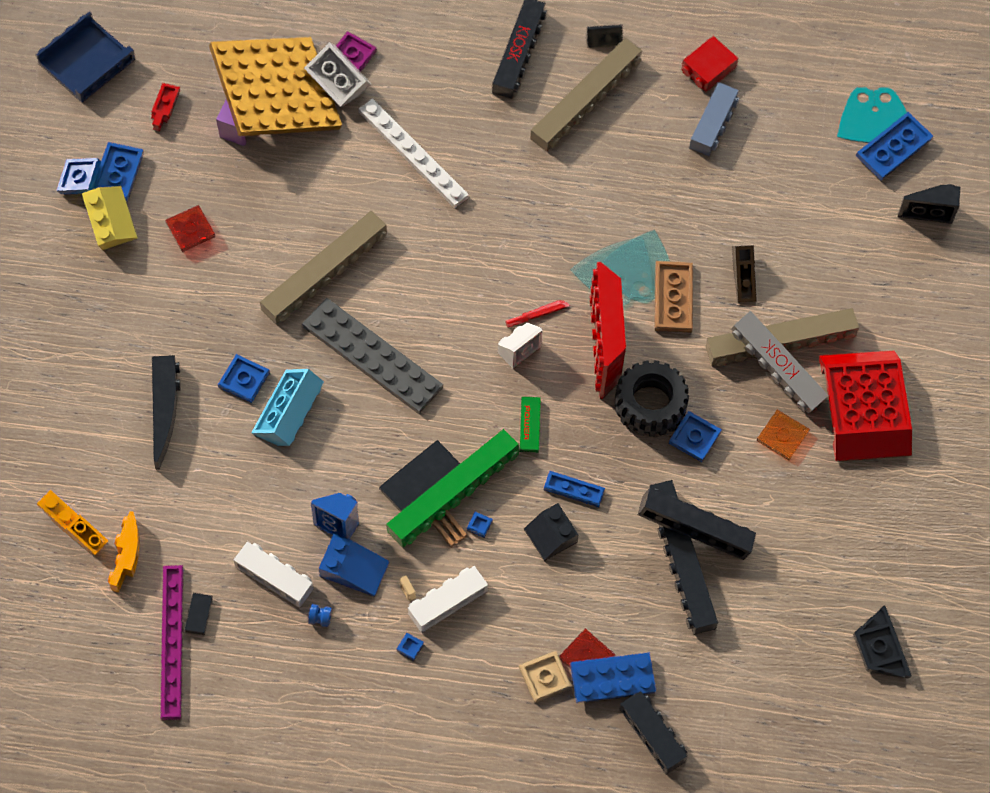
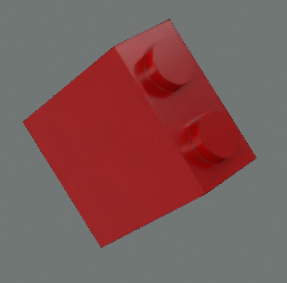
M712 36L683 59L681 70L685 76L690 77L695 82L697 87L707 92L737 68L739 58L715 36Z

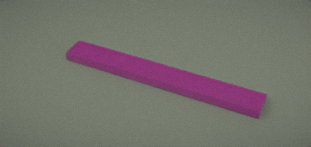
M183 565L163 566L160 719L182 720Z

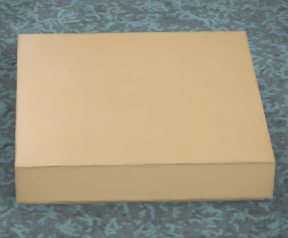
M556 651L519 665L534 703L572 689Z

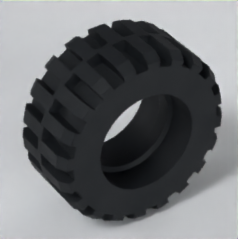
M645 360L641 365L639 363L633 364L632 369L627 368L624 374L620 376L614 400L616 414L618 417H621L620 421L623 425H629L628 429L632 432L637 430L639 435L644 436V433H647L649 437H655L656 433L662 436L666 434L667 430L669 432L673 431L676 425H680L688 406L689 388L685 384L684 376H679V371L676 368L671 369L668 363L663 365L659 364L660 361L654 360V363H649V360ZM655 387L662 390L668 396L670 402L664 408L649 410L636 402L634 393L641 388Z

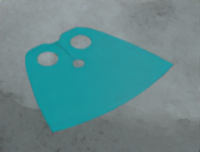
M867 87L855 88L851 92L844 108L837 137L870 142L906 114L907 111L897 93L891 88L880 87L874 91ZM888 93L891 96V100L887 103L882 102L880 95ZM858 94H867L869 97L868 101L860 102L857 99ZM876 106L878 111H872V107Z

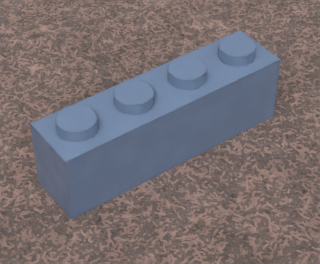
M718 82L692 135L690 149L710 156L712 150L715 151L719 144L717 139L719 136H723L726 129L724 125L726 122H730L733 114L731 110L736 108L740 98L737 97L739 90Z

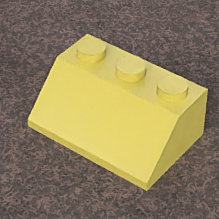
M121 186L99 187L82 193L97 244L102 250L138 239Z

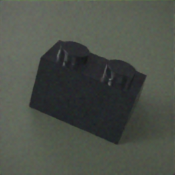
M559 503L542 511L524 528L525 533L543 561L578 543L579 534Z

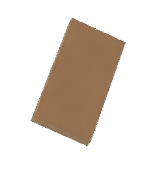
M656 261L654 331L692 333L693 263Z

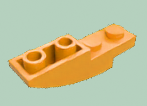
M52 490L37 503V506L51 518L54 524L93 555H96L109 542L85 518L72 510Z
M129 511L128 516L124 517L121 534L116 536L114 544L120 554L116 557L114 572L111 571L108 577L111 591L118 593L125 576L134 577L139 559V530L134 512Z

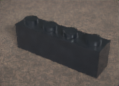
M639 691L622 702L619 710L667 775L686 762L688 752L683 744H679L676 741L674 731L670 727H666L661 713L655 711L651 706L652 701L648 695H643Z

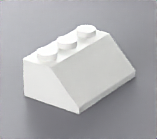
M330 42L304 67L340 107L357 98L371 84L346 56Z

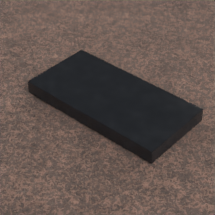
M436 440L379 487V490L401 512L461 463Z

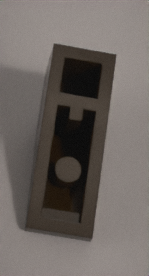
M754 245L732 246L737 302H757Z

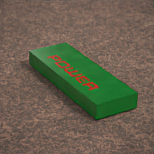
M521 397L520 452L539 453L541 397Z

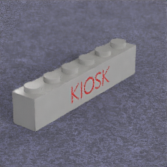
M751 311L731 328L733 331L732 335L746 345L745 349L749 354H754L758 358L760 366L769 370L772 379L785 388V393L798 402L797 406L803 412L810 413L829 396Z

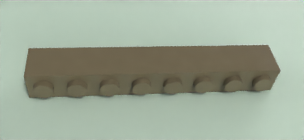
M625 38L531 129L530 139L546 152L551 147L554 148L562 136H567L571 128L575 124H579L586 113H590L594 109L595 104L598 101L601 102L606 97L610 89H615L618 82L622 78H626L633 67H637L640 64L642 50Z
M371 210L260 301L261 311L276 325L279 322L285 321L291 312L300 309L308 298H313L320 288L326 287L331 282L332 278L342 274L349 264H354L361 254L368 252L377 241L383 240L387 234V225Z
M853 308L765 326L785 349L790 351H796L806 346L815 347L825 342L833 343L839 339L849 340L857 336L859 330ZM732 333L707 338L706 350L711 366H724L729 362H743L748 358H758L754 354H749L745 349L746 345L741 340L738 341Z

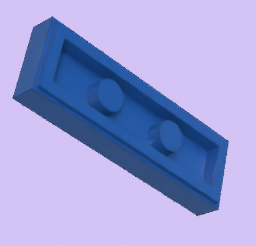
M549 471L543 490L599 507L605 488Z

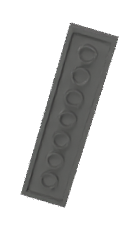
M328 298L302 323L303 328L418 414L443 388V384Z

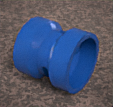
M312 604L308 624L315 625L319 623L324 627H329L332 608H320L318 605Z

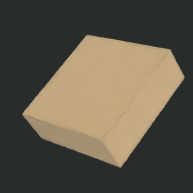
M407 576L400 578V587L407 600L410 602L416 599V592Z

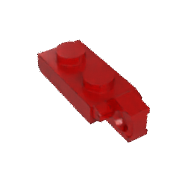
M162 83L151 111L153 130L160 131L163 122L167 123L170 119L181 91L179 86Z

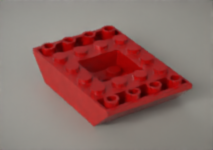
M597 262L596 269H593L589 302L590 307H592L591 323H594L595 329H592V340H595L597 345L593 346V358L595 357L594 375H596L595 392H599V399H603L618 384V380L622 376L626 338L621 278L602 262Z

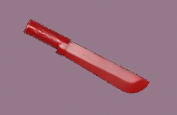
M557 300L532 311L522 313L521 316L506 320L505 324L509 328L567 308L570 305L566 301Z

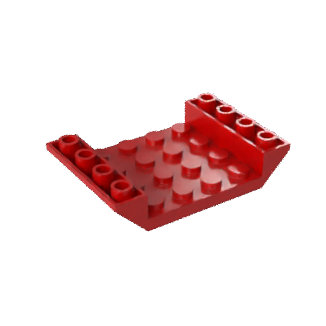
M892 350L819 356L821 374H825L835 436L833 441L835 461L912 456V424L901 359L897 353Z

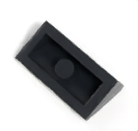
M621 24L587 27L586 42L588 48L618 46L623 41V25Z

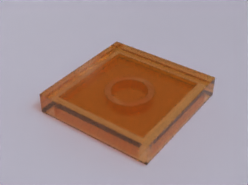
M777 409L756 441L785 459L790 460L810 429Z

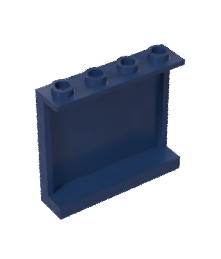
M90 11L82 15L72 26H68L62 34L53 38L47 46L41 48L36 54L38 64L81 103L136 60L134 49L130 46L124 47L93 19L92 12Z

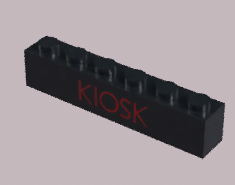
M524 0L492 83L493 94L513 99L514 94L519 92L520 78L523 79L526 72L524 67L530 62L532 55L530 51L535 49L537 43L536 35H540L542 30L541 22L542 20L545 21L548 10H545V2Z

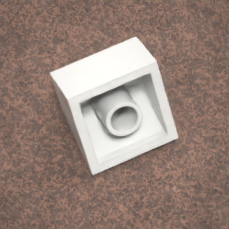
M529 323L518 326L508 338L504 337L498 343V354L513 369L541 347L543 330Z

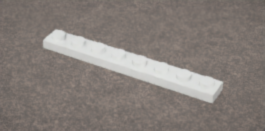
M373 99L359 108V113L454 208L468 199L469 194Z

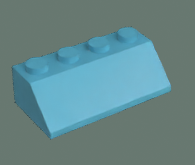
M310 369L285 370L251 433L277 446H290L295 439L298 429L302 426L306 414L312 408L313 401L320 393L324 381Z

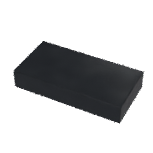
M192 594L185 632L205 635L213 600L212 595Z

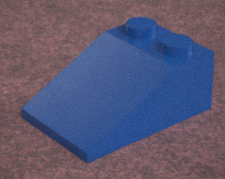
M333 534L319 566V576L375 597L388 567L389 560L350 539Z

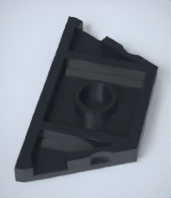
M884 605L863 626H860L854 632L855 642L867 672L909 679L912 674L887 608Z

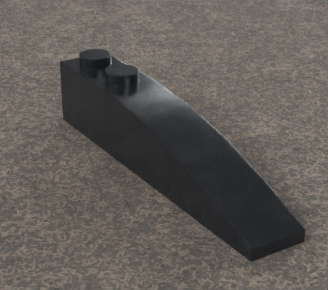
M175 355L152 356L153 452L156 470H160L168 450L176 418L177 391H181L180 379H177V374L180 373V362H176Z

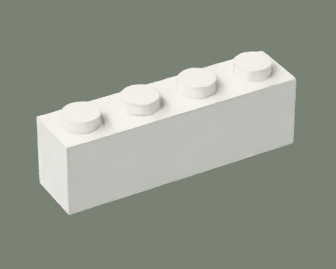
M247 541L234 559V565L237 569L299 608L313 591V582L307 575L298 574L291 565H284L279 562L275 555L271 553L268 555L263 552V549L258 544L254 543L252 545Z
M475 566L470 569L465 568L456 578L446 580L442 587L437 590L434 588L426 594V597L421 600L416 599L410 603L408 615L421 633L487 592L488 584Z

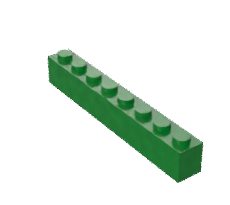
M504 429L501 430L386 523L387 532L402 548L407 544H412L419 534L430 529L435 519L441 520L446 515V510L449 511L451 508H456L463 498L471 496L479 485L488 482L490 476L495 472H500L509 461L515 460L520 453L519 443Z

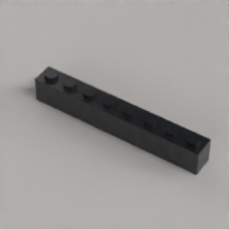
M673 480L650 485L653 489H658L662 493L678 498ZM659 525L658 535L660 539L664 540V554L666 557H669L671 562L669 563L670 573L675 575L676 578L674 582L675 589L682 597L680 604L682 610L686 611L688 616L686 618L688 629H692L693 635L716 630L718 620L692 539Z

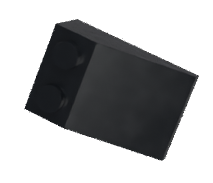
M942 184L905 195L897 217L953 224L960 206L961 187L953 184Z

